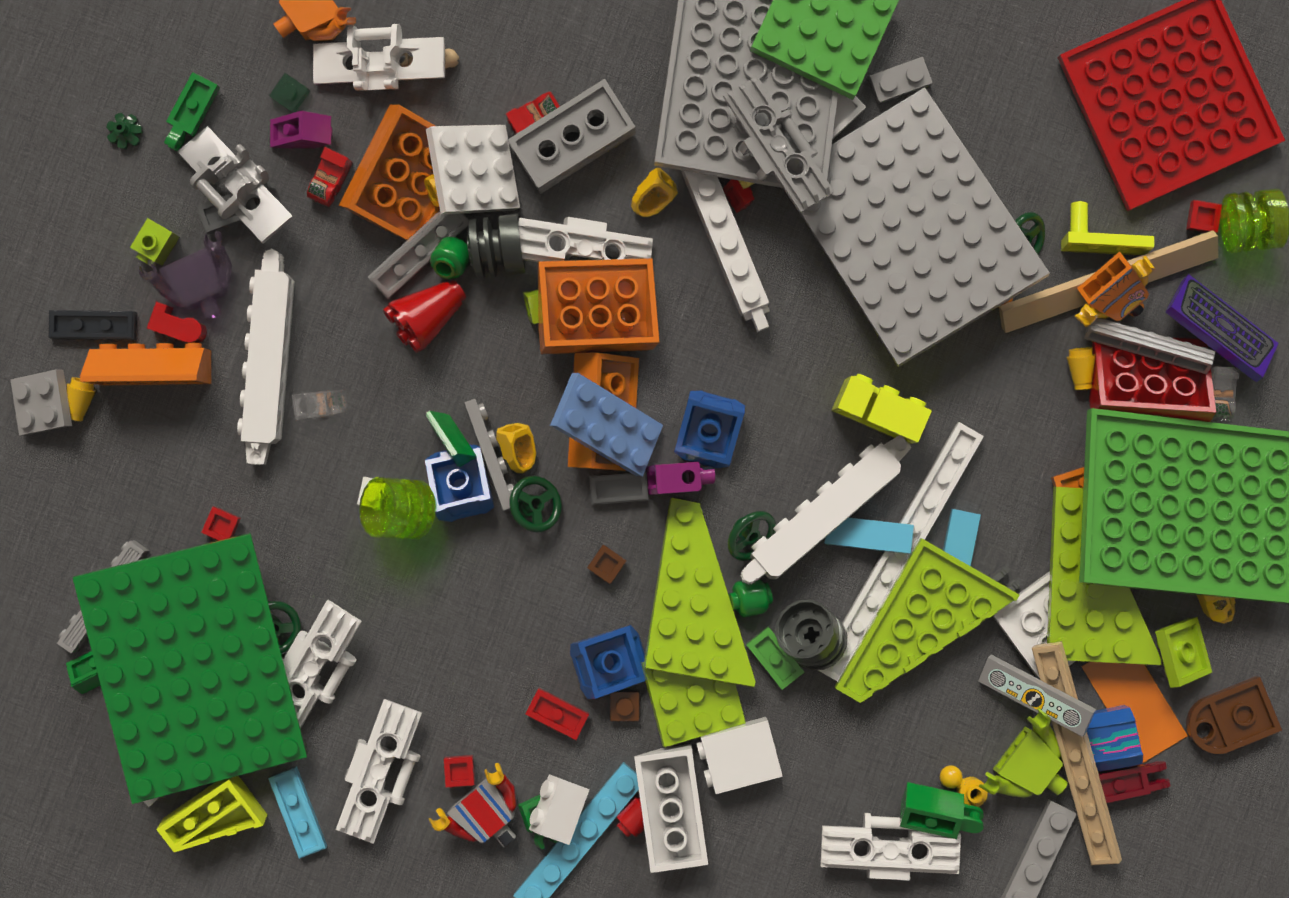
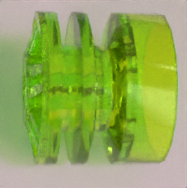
M1280 189L1255 191L1253 196L1249 192L1229 193L1224 196L1221 203L1220 229L1223 243L1229 253L1253 251L1255 247L1259 250H1268L1285 246L1289 236V208L1287 200Z
M375 477L365 486L360 499L359 513L361 524L365 532L371 537L420 539L432 527L436 504L430 486L423 480Z

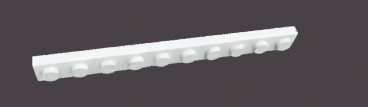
M957 422L900 521L901 524L914 525L911 553L920 538L925 540L984 437L960 422ZM883 551L842 622L847 632V648L843 657L834 666L818 671L838 682L911 554Z

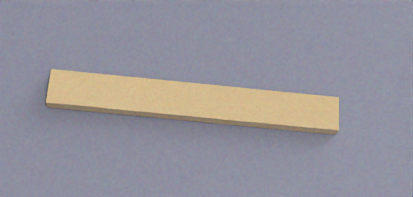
M1210 231L1128 260V262L1132 265L1136 261L1143 259L1144 256H1147L1155 267V270L1148 275L1149 283L1217 259L1218 235L1214 231ZM1094 273L999 306L1002 329L1005 333L1084 306L1087 302L1077 288Z
M1062 641L1034 645L1032 652L1040 680L1078 700ZM1052 721L1091 865L1119 864L1122 858L1088 734L1086 732L1082 737Z

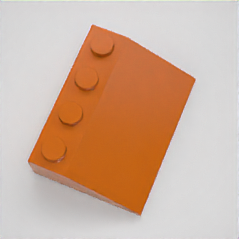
M390 104L339 206L406 241L440 211V208L434 206L431 202L424 184V179L433 174L426 129L435 125L401 105Z
M653 259L538 262L540 353L560 354L653 350L659 343Z

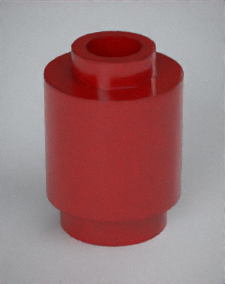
M635 798L617 816L620 821L617 827L627 837L633 834L637 838L644 831L640 798Z

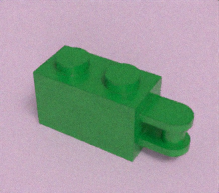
M907 782L901 801L900 827L957 839L959 831L980 833L983 830V822L981 821L984 817L983 810L977 806L964 804V794Z

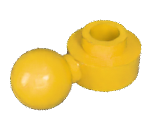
M953 765L946 766L941 770L939 777L943 786L951 789L957 788V793L964 794V804L979 807L986 801L988 792L979 787L980 784H984L976 777H966L963 779L960 769ZM977 789L978 794L971 798V791Z

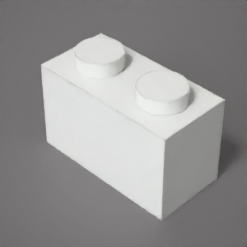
M549 774L547 780L541 786V797L537 808L531 813L529 830L570 845L590 789Z

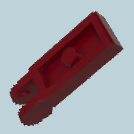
M1157 761L1098 773L1106 803L1151 794V791L1170 787L1169 779L1160 778L1148 782L1147 777L1149 773L1161 772L1167 769L1166 762Z

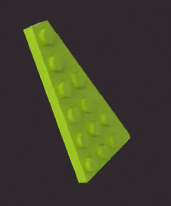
M1053 487L1047 643L1062 641L1067 661L1161 665V657L1130 588L1079 583L1083 488Z
M671 498L643 668L755 687L753 671L700 503Z
M920 538L836 683L835 689L860 703L879 689L889 685L897 677L915 668L929 656L942 650L944 646L965 635L980 625L982 621L992 617L1011 602L1016 601L1020 595Z

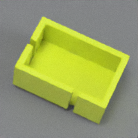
M861 374L850 376L844 380L831 411L893 438L900 435L909 444L919 442L932 410L925 408L926 402L914 397L904 399L898 396L900 391L886 385L877 388L872 385L873 380Z

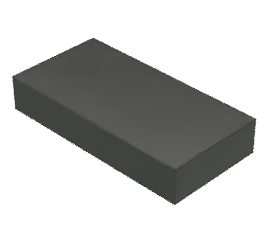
M644 472L643 476H635L632 473L589 476L592 505L648 500L646 472Z

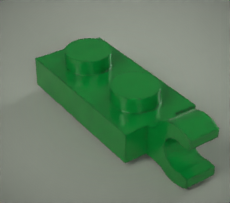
M192 72L166 120V123L172 126V129L167 135L164 144L178 151L184 144L186 134L192 137L195 136L220 89L217 84Z

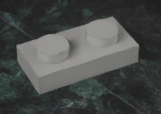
M923 57L870 75L868 78L878 104L923 89L932 84Z

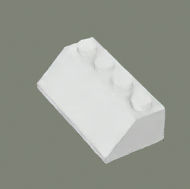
M691 744L660 748L634 756L650 872L708 865Z

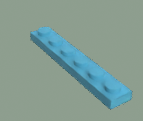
M624 762L619 766L581 812L570 845L559 841L556 842L514 893L513 896L515 898H549L639 790L637 773Z

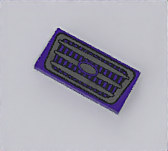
M1188 274L1182 280L1165 311L1170 317L1252 380L1258 382L1263 378L1279 343Z

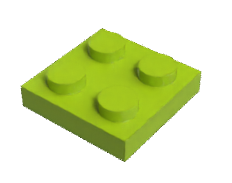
M1198 617L1187 618L1155 631L1157 645L1162 655L1164 670L1170 688L1181 687L1212 673Z

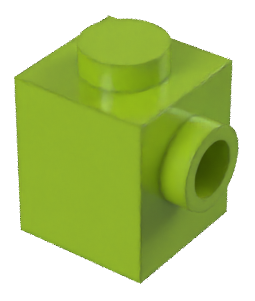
M147 218L130 248L137 251L136 258L151 266L153 262H156L163 266L180 236Z

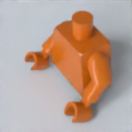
M279 0V4L286 12V15L273 23V25L283 38L298 29L305 40L328 41L335 39L346 28V25H354L356 18H347V13L351 11V8H338L333 0Z

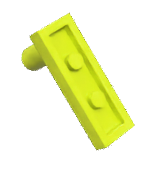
M1077 201L1070 204V231L1061 240V251L1117 254L1120 252L1124 255H1145L1154 248V236L1088 233V203Z

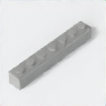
M1097 318L1086 328L1084 336L1086 340L1206 375L1213 365L1215 351L1209 350L1207 347H1199L1189 342L1178 341L1172 337H1164L1154 332H1147L1137 327H1130L1116 321L1112 322Z
M135 540L127 541L121 548V554L116 556L110 565L113 567L142 560L149 550ZM81 610L70 619L69 627L60 633V639L57 642L58 645L71 654L77 652L88 637Z

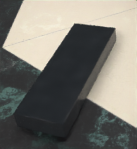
M49 310L48 338L136 340L137 312Z

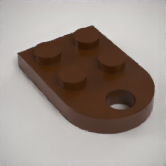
M1258 676L1199 699L1190 708L1186 719L1187 732L1192 742L1199 748L1213 754L1228 753L1282 731L1261 677ZM1207 722L1210 726V732L1206 737L1200 738L1197 735V727L1200 723Z

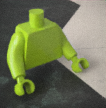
M1038 708L1036 717L1031 718L1029 716L1027 718L1033 725V731L1026 726L1023 728L994 766L993 770L999 775L994 776L986 772L985 775L988 779L985 784L979 785L980 788L992 795L1000 793L1022 798L1030 797L1033 793L1039 796L1046 787L1056 795L1064 791L1068 782L1057 774L1063 766L1060 760V749L1056 735L1050 726L1051 719L1043 710Z

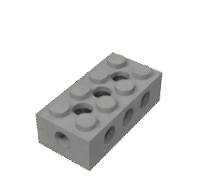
M603 79L508 139V142L541 194L636 134V127L607 81ZM594 117H600L604 120L597 127L589 124V121ZM570 132H576L580 135L574 142L567 141L565 136ZM546 147H552L556 150L550 157L541 155L542 150Z

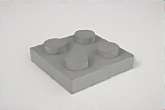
M55 369L10 379L19 436L72 426L64 370Z

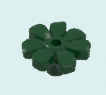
M117 113L115 115L116 122L109 121L106 128L112 132L107 136L108 140L112 144L117 143L120 149H127L128 142L136 147L140 143V139L136 135L143 133V126L137 124L138 118L130 114L126 118L123 113Z

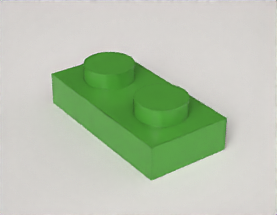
M769 627L746 643L782 690L804 673L799 664L779 646L775 634Z

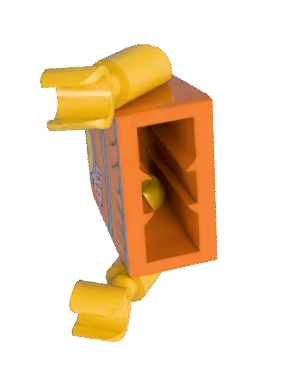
M1118 252L1077 288L1087 304L1074 317L1085 327H1088L1097 318L1106 319L1110 317L1115 321H1120L1128 314L1133 317L1140 315L1144 310L1142 302L1149 296L1145 288L1148 284V275L1155 270V267L1147 256L1130 265L1125 257Z

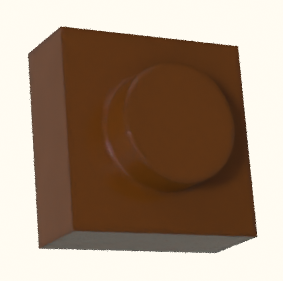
M603 544L587 568L611 584L627 560Z
M616 691L610 693V721H639V691Z

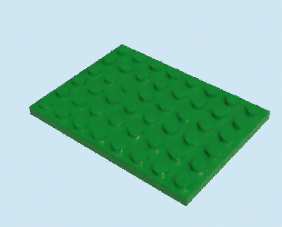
M251 533L72 577L132 804L307 757Z

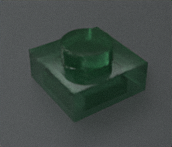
M284 73L269 96L292 113H295L310 90Z

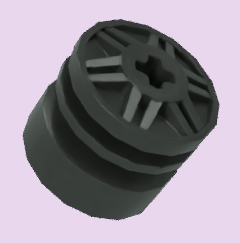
M518 214L499 216L498 229L495 230L492 229L488 217L483 218V231H480L477 219L469 220L467 247L470 264H472L477 280L485 279V266L487 265L491 278H495L497 275V264H503L507 276L526 274V263L522 258Z
M812 599L798 600L789 604L781 612L776 622L775 636L779 646L797 663L810 670H824L834 666L843 657L847 648V632L844 624L822 603Z

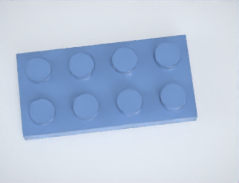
M579 373L571 374L550 424L551 427L635 476H643L663 427L661 423Z

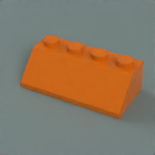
M158 343L156 344V349H145V344H128V349H117L116 344H99V349H89L80 374V382L94 385L211 384V350L202 348V343H185V348H174V344Z
M575 353L573 373L583 375L636 408L639 358L605 353ZM569 437L568 467L626 471Z

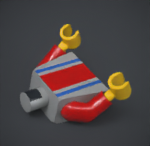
M495 763L497 770L495 773H489L485 769L486 779L455 803L447 812L449 816H446L443 809L438 808L436 812L440 819L432 820L429 818V822L434 830H444L453 836L471 842L479 841L482 844L491 836H494L502 847L507 846L513 841L516 835L508 827L507 823L515 815L514 810L517 806L515 787L506 775L503 774L501 765Z

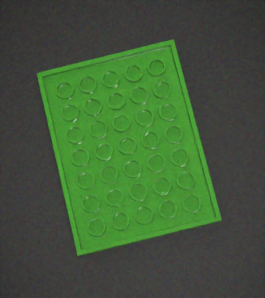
M1094 408L1087 410L1079 583L1289 604V431Z

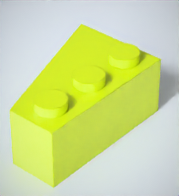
M235 776L217 781L165 816L156 830L172 851L177 852L210 842L211 839L221 836H230L248 828L261 827L264 825L268 814L241 778Z

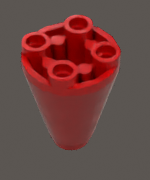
M452 280L449 283L443 282L394 300L383 309V313L392 324L395 323L399 330L396 334L405 346L409 344L418 353L431 343L462 306V301L466 299V295L461 286L455 280Z

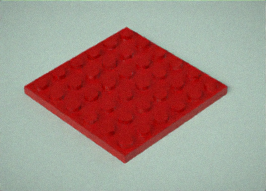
M1182 0L1057 57L1127 211L1285 141L1222 0Z

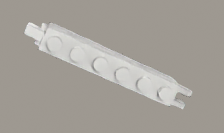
M681 170L738 312L741 316H744L745 321L752 319L757 332L769 328L764 313L770 311L768 308V298L718 177Z
M272 248L264 253L261 270H255V276L251 277L249 284L253 300L252 305H249L247 309V321L251 322L250 333H247L245 336V350H248L247 362L243 363L242 368L243 379H246L245 390H242L240 394L243 418L239 419L237 432L238 435H241V441H245L247 463L266 465L271 444H276L282 439L295 281L284 272V257Z
M899 435L884 445L881 442L876 448L872 444L859 455L861 460L856 465L847 464L838 472L840 478L835 483L826 482L816 491L819 496L811 503L808 499L795 509L797 515L790 521L784 518L773 528L776 532L768 540L763 536L751 547L754 550L750 556L752 561L741 572L742 582L752 585V583H755L754 581H758L763 575H766L768 579H778L900 473L901 464L899 462L911 449L909 443Z

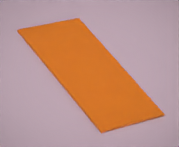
M1088 662L1081 666L1106 708L1126 705L1131 708L1136 720L1137 732L1143 753V763L1188 736L1145 664Z

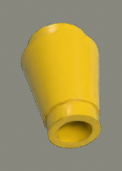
M1092 348L1069 349V356L1066 358L1074 389L1084 390L1092 388L1095 354H1092Z
M72 377L71 382L67 384V395L71 420L83 421L96 390L94 389V384L80 382V378Z

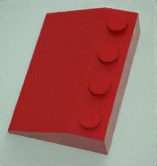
M1173 338L1178 341L1189 342L1192 345L1208 348V345L1200 339ZM1092 341V354H1095L1092 388H1090L1089 396L1090 409L1211 422L1216 414L1211 368L1206 375Z

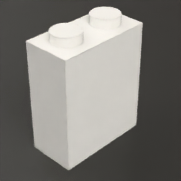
M766 717L701 736L702 742L696 743L700 759H707L709 770L704 771L708 788L714 786L716 794L783 777Z

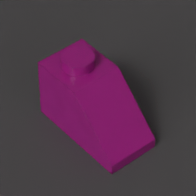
M299 111L270 119V148H318L331 144V116Z

